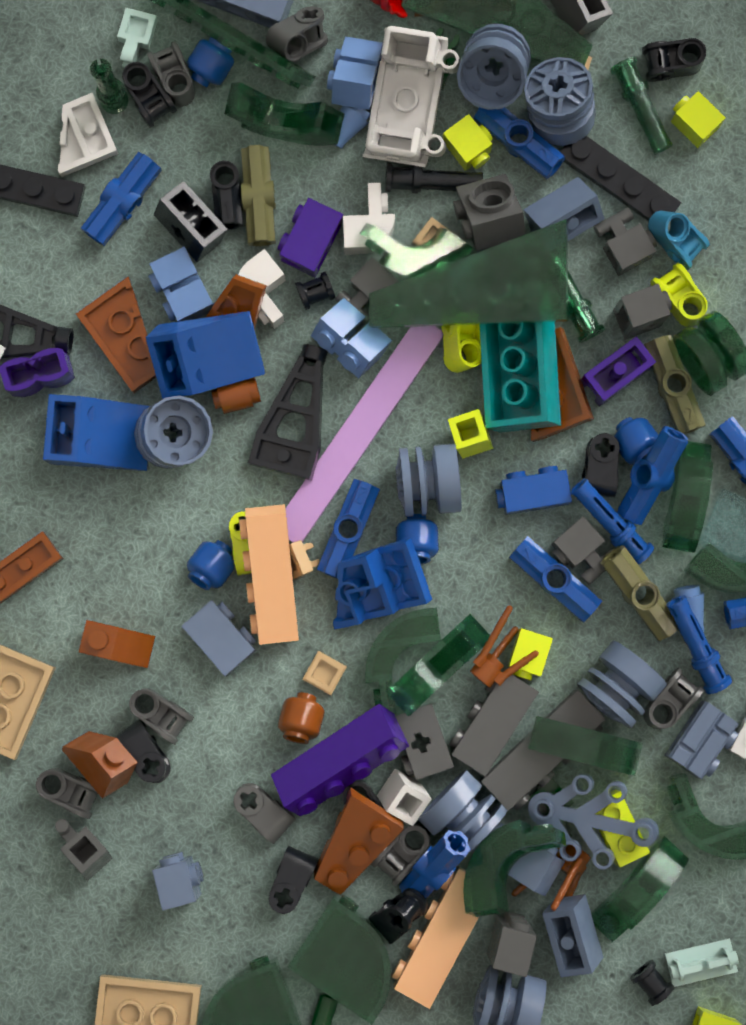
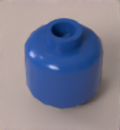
M210 37L209 40H200L187 60L188 68L193 71L191 78L206 88L210 83L221 85L234 65V58L230 55L233 50L213 37Z
M632 417L622 420L617 425V432L614 435L619 443V453L629 465H634L638 460H645L658 437V433L646 418L632 419Z
M413 514L412 517H407V520L397 525L396 542L412 538L420 564L430 562L431 558L438 553V527L433 521L426 519L425 515Z
M219 540L215 543L209 541L202 542L187 562V569L190 572L188 574L189 579L204 590H210V588L218 589L223 586L235 569L234 558L231 555L232 549Z

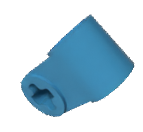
M660 210L655 212L649 220L648 228L656 241L664 248L674 262L681 263L686 270L692 267V261L702 249H707L710 245L709 240L696 229L684 214ZM671 222L670 230L668 231V224Z

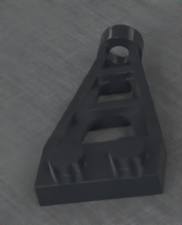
M0 305V321L4 325L0 345L5 347L1 358L35 355L39 351L48 348H60L66 354L71 353L74 339L73 328L57 327ZM20 324L34 328L36 330L34 343L31 345H13L11 340L14 325Z
M303 344L298 360L256 432L248 460L250 465L312 481L321 451L323 368L328 354L327 350L314 345ZM308 361L316 364L313 366H309L306 363ZM298 382L312 385L311 401L308 407L290 403V397ZM288 413L300 414L305 418V437L300 442L280 438L277 435V428L283 417Z

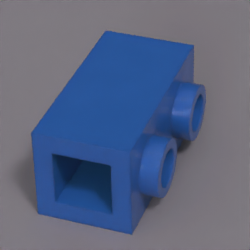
M549 466L538 469L539 474L526 476L525 471L506 474V479L500 482V489H495L498 509L504 508L505 515L570 505L572 498L567 470L558 471L557 466Z

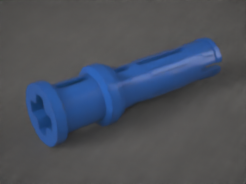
M587 478L582 479L572 488L570 493L581 502L611 535L610 540L613 546H625L638 565L651 555L654 550L653 544L650 542L646 543L635 531L636 526L632 522H625L589 483Z
M683 595L682 597L678 596L670 600L666 606L693 657L691 665L694 670H698L705 684L703 687L705 693L714 694L724 690L732 683V678L730 675L725 674L719 662L720 654L715 649H712L687 597Z

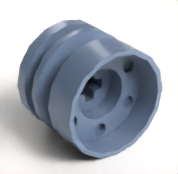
M488 24L477 29L467 40L457 71L458 87L468 101L477 107L487 110L502 109L515 102L522 93L531 61L530 47L524 36L513 27L504 24Z
M556 57L545 60L532 69L526 78L524 93L528 118L533 131L549 144L558 146L576 143L587 136L594 126L596 109L591 74L586 67L574 59Z
M183 396L164 398L145 409L138 418L134 431L136 447L143 458L154 466L166 469L191 464L202 457L210 446L213 434L211 418L204 407L195 400ZM169 427L171 431L176 432L177 435L176 438L171 439V441L168 436H164L163 431L169 429Z
M455 443L433 445L432 458L427 461L424 459L421 447L417 446L415 447L416 462H409L407 447L399 448L396 481L398 499L404 509L405 517L413 516V501H419L422 516L427 515L428 500H435L440 514L461 512L460 474Z
M613 640L599 657L608 669L607 672L604 674L591 667L587 672L597 684L594 685L582 677L577 685L584 692L588 701L611 720L622 723L631 729L636 720L626 710L629 708L642 716L645 710L636 698L640 695L653 702L666 687L667 683L636 654Z
M464 770L428 805L418 820L433 835L446 827L454 832L461 831L468 838V845L471 849L468 852L469 854L480 848L493 835L508 810L502 804H499L488 813L487 809L496 798L490 794L480 802H477L474 798L482 785L467 770Z
M489 965L477 989L473 1007L474 1025H540L546 996V980L527 975V977L522 976L517 988L512 987V973L504 972L499 984L497 983L498 970L493 969Z

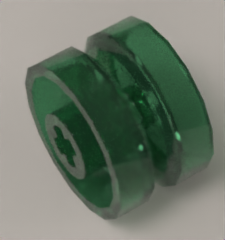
M712 311L699 319L697 322L698 329L688 326L673 336V341L682 364L695 384L709 396L714 395L727 386V377L736 381L746 375V347L731 323L717 311Z

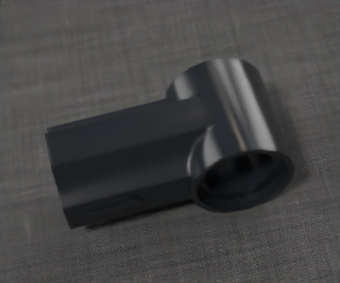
M224 160L219 161L210 170L214 215L224 224L227 230L237 229L244 226L240 190L241 180L238 169L233 163ZM222 174L233 175L234 179L227 185H221L217 182Z

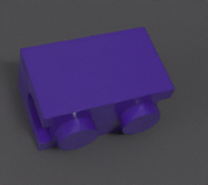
M308 197L304 206L299 204L292 218V222L295 225L290 234L284 233L277 250L280 251L281 262L316 278L343 224V214Z
M636 336L584 374L581 381L584 388L588 386L596 396L594 401L600 407L649 371L656 361ZM635 351L639 355L643 362L642 365L632 354V352Z

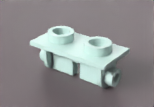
M730 938L665 953L671 982L674 987L738 972L737 964H739L736 951L732 949Z

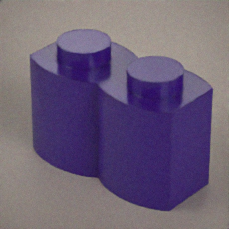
M60 348L44 349L31 358H14L0 366L4 388L14 397L31 396L39 392L43 387H61L70 383L75 378L70 358Z

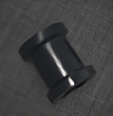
M322 272L320 277L303 284L300 281L295 283L305 310L310 309V305L327 298L334 300L336 298L326 272Z
M653 960L646 962L630 977L633 984L638 983L648 995V1002L651 1006L662 1002L675 988L671 982L667 983L655 969L656 963Z

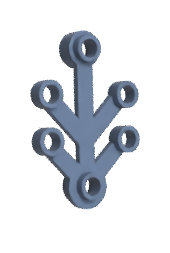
M586 773L576 776L572 784L555 795L549 792H540L534 795L528 805L529 815L536 824L549 827L560 844V855L566 861L576 860L581 855L582 847L578 841L571 839L561 820L574 823L593 853V864L602 870L609 868L614 863L615 856L611 849L605 847L594 828L629 836L636 845L641 847L650 846L659 836L658 825L650 818H640L635 823L595 814L612 802L619 803L625 799L627 787L620 781L610 783L603 793L578 809L563 805L578 794L586 795L593 790L594 780ZM580 778L588 781L589 787L587 790L579 788L578 780ZM612 786H618L621 789L622 795L620 798L612 796ZM541 803L549 806L550 812L548 815L540 813L539 806ZM638 828H646L649 832V837L647 839L640 838L637 833ZM571 844L575 847V856H570L566 853V845ZM603 852L608 855V864H602L599 861V853Z

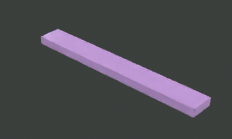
M418 315L318 460L312 481L305 479L285 508L288 538L292 543L302 540L303 543L443 339L442 330Z

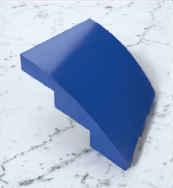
M412 538L368 550L338 563L337 579L339 584L335 593V600H338L337 617L333 620V627L335 630L359 625L367 619L392 615L400 609L424 605L433 600Z

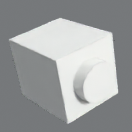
M396 768L377 794L386 812L411 826H414L431 801V797L422 783Z

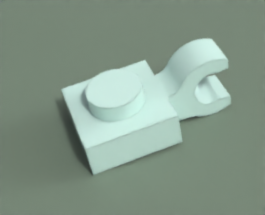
M125 8L117 35L118 42L125 43L120 56V61H123V68L130 63L137 62L140 48L149 50L158 22L157 15Z

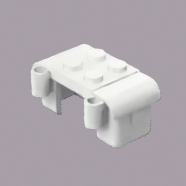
M389 26L384 29L382 57L379 62L365 144L366 148L362 157L426 168L429 156L440 157L446 151V144L442 137L433 134L444 73H456L461 60L456 51L448 49L447 37L436 36L433 32ZM453 57L456 59L453 65H445L448 58ZM433 142H441L438 150L432 151L430 149Z

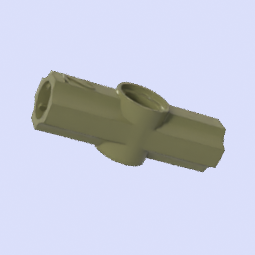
M250 145L241 149L243 169L241 195L243 212H246L247 240L249 246H269L276 244L273 211L276 210V203L274 199V181H271L270 152L267 146Z
M671 334L645 343V348L656 361L652 370L658 383V393L666 403L675 429L685 435L706 426L691 388V377L684 370ZM669 378L679 380L682 385L681 392H672L667 386V380Z
M620 546L606 554L600 564L620 589L624 600L634 608L654 637L661 641L678 631L676 622L666 606L667 603L660 595L658 587L648 579L626 547ZM645 586V597L637 601L635 598L636 591L639 587Z

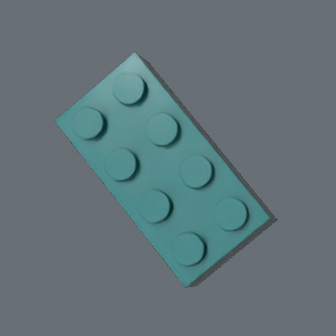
M539 289L478 299L485 428L502 433L561 426L553 296Z

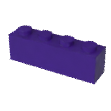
M377 704L272 773L271 777L284 808L301 817L315 811L319 804L330 797L340 795L347 786L356 780L368 777L373 769L384 762L397 758L401 751L409 747V744L395 714L381 704Z

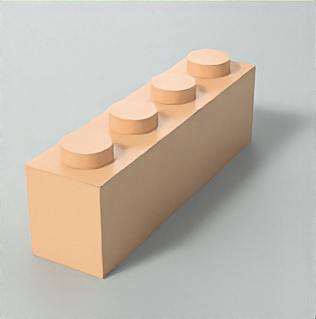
M285 504L245 508L246 519H239L241 539H248L249 551H243L244 570L251 571L252 583H246L248 603L255 602L256 614L250 615L251 634H258L259 645L299 641Z
M459 866L440 887L444 892L439 901L432 900L429 904L428 910L424 914V918L428 921L423 931L421 932L416 929L407 946L412 950L406 962L400 959L391 976L396 980L394 983L396 991L429 1009L494 890L493 885Z

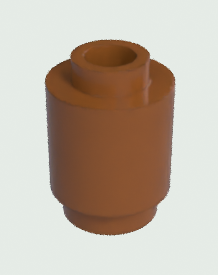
M255 377L211 390L215 409L222 408L223 414L254 407V403L261 402Z

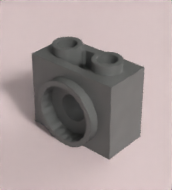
M506 174L456 187L458 200L453 201L457 220L463 219L461 226L466 240H472L476 251L526 238L523 211L515 195L514 187L509 182Z

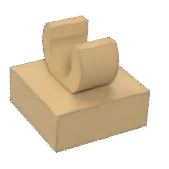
M302 540L289 544L293 580L312 572L313 568L319 565V559L310 561L306 553L307 550L314 547L312 543L303 545Z

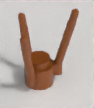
M510 605L506 607L482 651L473 661L475 665L470 670L488 688L495 682L501 686L509 676L539 655V652L535 650L501 672L504 665L498 660V657L519 629L516 626L510 630L492 654L489 653L513 610V607Z
M568 844L565 848L566 853L570 856H575V847ZM558 850L556 856L564 860L560 855V851ZM583 850L576 860H564L565 863L561 871L567 876L551 904V910L555 911L564 897L573 896L578 882L587 868L586 865L591 859ZM520 883L511 892V895L515 897L527 887Z

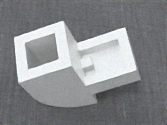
M368 183L369 215L343 216L345 255L372 253L381 249L390 240L395 226V214H382V212H388V194L381 193V183Z
M263 249L244 264L238 275L267 285L258 318L263 325L269 322L275 329L284 322V317L267 294L286 280L284 273L267 251Z

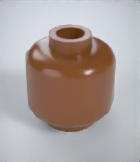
M299 692L297 697H289L283 702L278 720V728L284 733L283 737L286 740L299 744H308L309 740L319 736L325 710L322 705L316 702L317 698L314 695Z

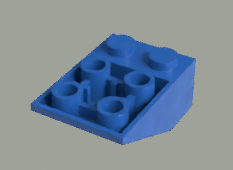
M250 311L159 324L145 337L162 399L173 396L195 395L265 374Z
M49 394L43 460L51 465L147 471L148 461L143 458L136 447L134 431L138 418L150 406L83 396Z

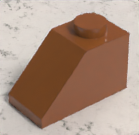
M86 620L79 653L148 668L156 636Z
M90 731L62 747V751L102 799L126 785L138 763L117 738Z

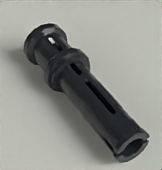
M387 163L385 192H391L392 189L411 190L415 194L421 192V189L457 191L456 187L483 180V172L423 170L422 167L415 165L412 168L393 167L392 163Z

